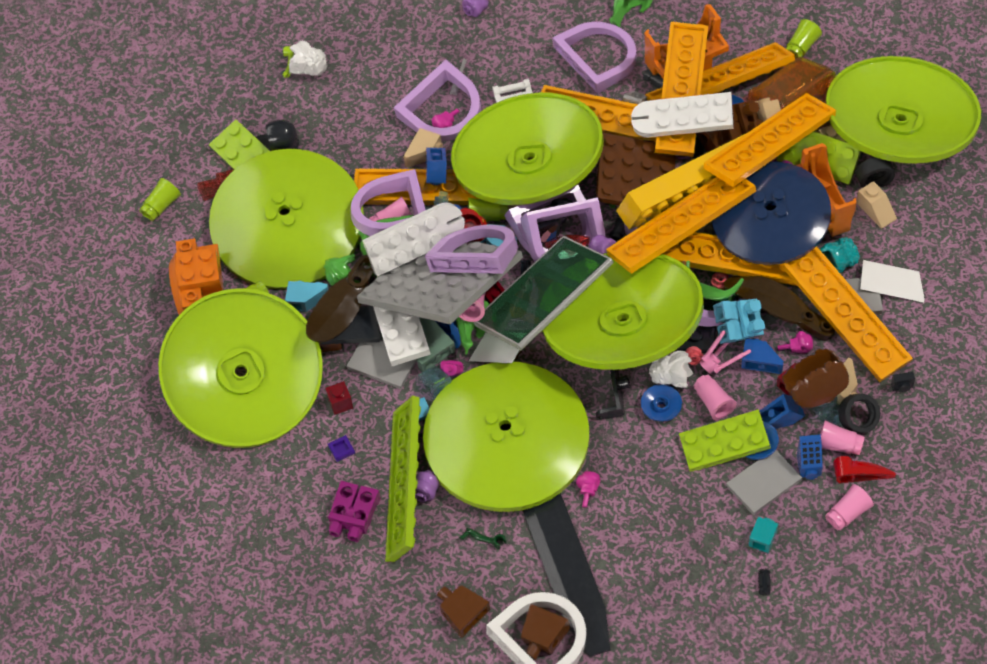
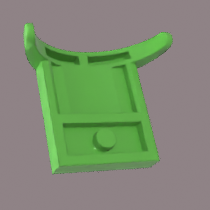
M687 261V262H686V266H687L689 269H690V261ZM741 278L735 286L725 291L700 283L703 298L717 302H731L735 298V293L742 286L744 279Z

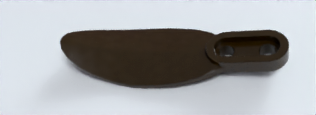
M368 255L361 256L348 276L335 283L316 304L306 325V335L310 340L314 342L330 341L343 333L352 323L362 303L358 302L357 296L365 289V286L375 274Z
M733 276L724 281V287L728 290L743 278L744 282L735 293L736 296L744 300H759L761 310L783 321L797 324L801 329L820 340H829L835 333V329L825 318L810 310L806 303L790 289L772 279L763 276Z

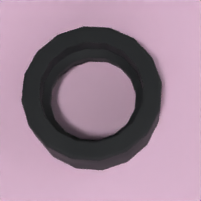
M876 157L865 160L856 169V176L862 188L873 181L879 187H884L896 175L891 161Z
M851 394L841 402L838 416L840 423L845 429L857 433H867L877 426L881 412L879 404L872 396L867 394ZM857 401L864 402L869 412L866 423L861 426L853 424L850 417L851 407Z

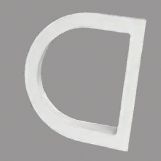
M540 592L523 596L487 624L486 634L515 664H537L504 630L521 615L528 612L531 604L540 608H551L561 612L570 620L576 637L571 650L556 664H577L584 651L586 626L580 611L569 600L553 593Z

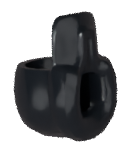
M280 119L269 122L265 125L267 133L256 136L269 151L298 149L299 147L296 128L288 120Z

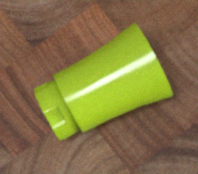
M800 20L794 35L786 47L787 50L795 55V61H799L814 42L821 37L822 31L820 27L810 20Z
M160 178L139 211L143 216L154 221L172 202L181 196V193L171 182Z
M468 197V208L477 212L486 222L506 219L504 215L508 212V205L494 204Z

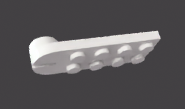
M731 92L644 101L638 104L631 114L633 129L642 137L734 129Z
M441 203L362 240L375 275L378 277L428 253L442 238L455 231L464 229L465 221L461 216L463 214L460 209L452 203Z
M374 307L391 366L431 354L419 317Z

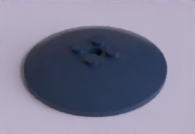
M769 162L746 178L756 186V192L712 220L713 229L718 240L730 253L747 262L777 265L803 257L821 242L830 225L831 203L823 184L807 170L789 163ZM768 205H774L776 207L774 210L765 209V207Z

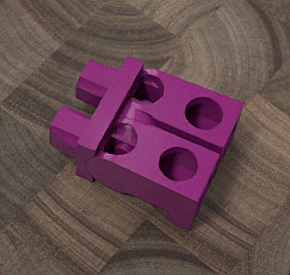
M340 481L331 512L328 516L330 522L329 534L334 537H340L343 528L348 529L347 538L350 541L359 542L362 535L367 533L376 506L380 502L379 490L361 486L359 489L357 484Z

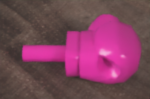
M455 109L451 113L445 111L440 115H435L432 118V125L437 128L452 127V122H454L453 116L458 114L459 110Z
M799 331L794 339H790V344L777 345L778 350L791 349L792 353H809L813 349L812 336Z
M454 360L442 361L440 365L442 372L449 377L461 375L464 368L462 362Z
M585 471L576 479V485L581 489L580 493L584 494L582 507L587 508L589 497L595 496V492H597L600 476L596 472Z

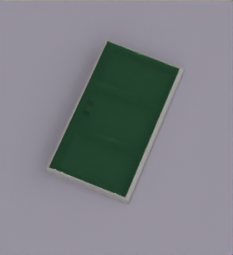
M563 236L485 308V314L481 320L473 323L481 330L521 351L614 262L610 257Z

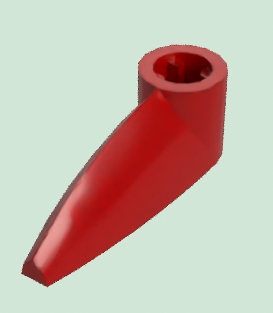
M840 456L833 461L836 480L840 484L896 477V473L890 469L874 463L853 461L848 456Z

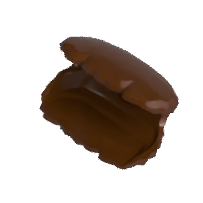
M819 348L815 351L814 355L801 359L800 362L795 364L794 368H788L782 376L785 389L789 391L796 404L805 409H811L824 403L832 402L849 384V374L844 363L834 351L826 348L823 350Z

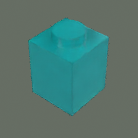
M758 516L749 538V547L769 554L778 531V523H775L770 518Z

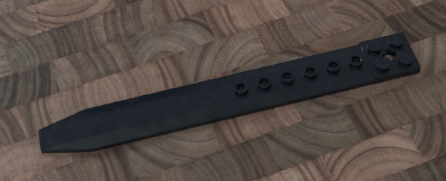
M509 424L500 426V429L503 431L511 428ZM561 493L541 505L522 510L553 593L573 603L584 619L586 626L585 652L589 657H593L610 651L606 607ZM569 620V623L571 625L570 631L575 636L574 627Z

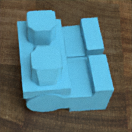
M759 300L722 301L713 305L716 323H723L717 326L718 335L721 331H725L720 344L745 340V338L753 339L764 335L765 324L761 319V303Z

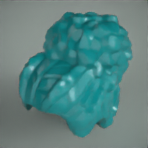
M839 238L835 242L826 243L823 247L819 248L839 273H842L846 267L854 266L860 259L858 248L851 238Z

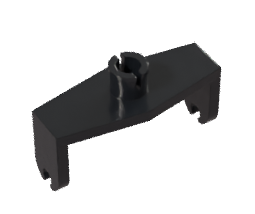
M618 369L610 370L616 406L597 411L595 414L598 420L625 415L622 389L630 388V381L627 375L620 377Z

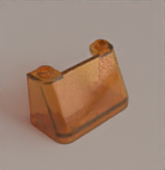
M796 57L794 61L760 85L751 88L748 92L747 101L754 100L756 102L770 97V101L778 99L782 110L805 93L814 96L816 93L820 96L823 93L827 95L828 88L836 77V72L828 66L807 58Z

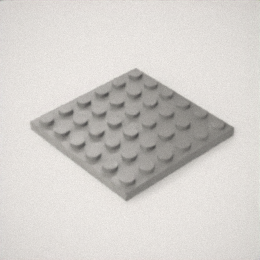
M469 241L456 248L452 253H493L499 246ZM517 250L503 274L430 272L425 258L426 254L377 277L373 283L357 296V299L362 304L451 324L523 258L522 252Z

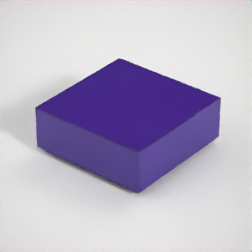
M346 435L328 443V447L336 462L355 454Z

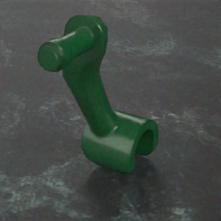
M466 528V532L459 537L461 540H464L468 535H471L476 540L493 544L497 549H500V545L497 543L498 540H502L507 544L506 537L503 534H497L494 538H491L471 528Z

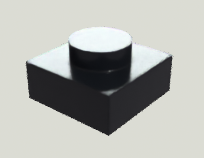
M913 371L893 375L891 381L892 390L906 392L913 388L915 382Z

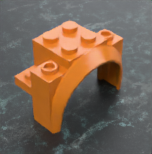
M711 4L705 5L702 17L697 23L698 25H708L703 71L712 68L713 57L729 51L728 43L720 34L721 18ZM648 29L644 32L645 64L653 75L659 73L662 79H664L668 43L661 45L659 42L656 43L649 34Z
M821 143L803 149L801 164L796 166L813 174L823 184L828 193L831 203V220L828 231L832 237L850 231L852 218L856 211V198L847 203L843 199L830 169L827 146Z
M195 238L176 241L177 252H175L169 263V278L179 315L197 300L224 290L218 244L198 247Z

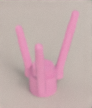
M723 330L707 353L701 357L702 360L699 363L709 374L713 371L717 374L721 369L751 353V350L748 349L719 365L721 361L717 356L729 343L722 344L715 353L712 352L724 336L725 331Z

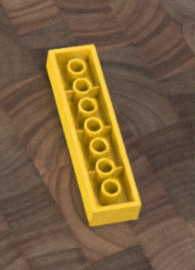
M742 136L628 192L616 210L627 228L630 230L634 227H641L648 220L653 219L716 178L715 175L704 169V162Z

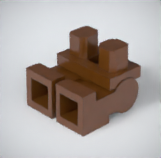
M752 100L732 104L734 129L718 130L722 145L750 132L763 123L757 113L760 109L758 102Z

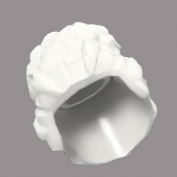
M299 41L290 47V50L295 53L293 58L290 59V73L318 76L322 75L327 69L325 54L321 49L311 47L307 41Z
M675 351L670 356L666 355L652 362L649 368L652 382L687 388V377L693 374L688 366V363L691 362L688 353L685 351Z

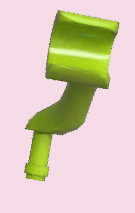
M291 46L283 48L284 57L288 56V66L283 73L284 78H289L291 75L289 63L290 59L294 56V52L290 50Z

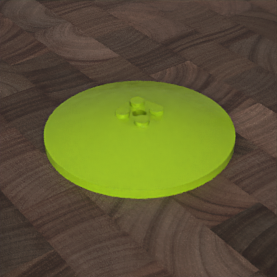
M884 56L854 63L842 70L833 79L826 95V104L836 109V116L832 115L829 120L836 133L856 149L876 158L892 162L929 163L951 157L961 152L973 141L981 121L979 101L968 84L956 74L939 65L911 57Z
M541 92L510 97L485 108L470 119L461 129L455 139L451 152L453 171L459 184L468 193L490 203L524 205L544 201L571 189L593 170L603 150L602 127L598 117L590 107L566 95Z
M282 149L260 154L237 167L224 180L216 192L209 216V230L213 244H218L219 255L223 264L234 275L247 283L256 284L261 281L268 289L287 290L289 281L320 282L326 279L325 268H323L325 260L352 255L361 239L358 234L359 230L351 219V203L359 190L351 176L340 165L321 154L300 149ZM362 206L360 210L364 215V208ZM282 209L290 210L287 215L280 214Z
M664 254L659 255L632 274L613 260L614 263L542 330L543 335L550 347L561 357L588 368L617 370L654 362L675 351L685 343L700 323L704 309L702 288L695 274L680 261ZM587 259L567 270L562 276L581 285L601 265ZM554 282L546 292L540 310L550 314L573 291Z
M254 289L222 290L207 295L191 304L170 326L163 340L159 355L160 386L165 401L173 415L186 429L196 436L225 447L249 448L260 446L289 433L310 412L318 396L322 381L323 364L321 349L318 342L310 340L306 335L308 321L298 310L283 299ZM238 367H244L247 373L244 376H238L235 370Z
M495 362L481 365L459 375L437 395L425 419L423 431L424 450L429 467L434 473L433 475L457 499L476 508L489 511H520L551 500L566 489L576 478L588 452L589 423L585 408L575 391L554 373L536 365L522 362ZM509 424L511 428L503 431L500 429V426Z

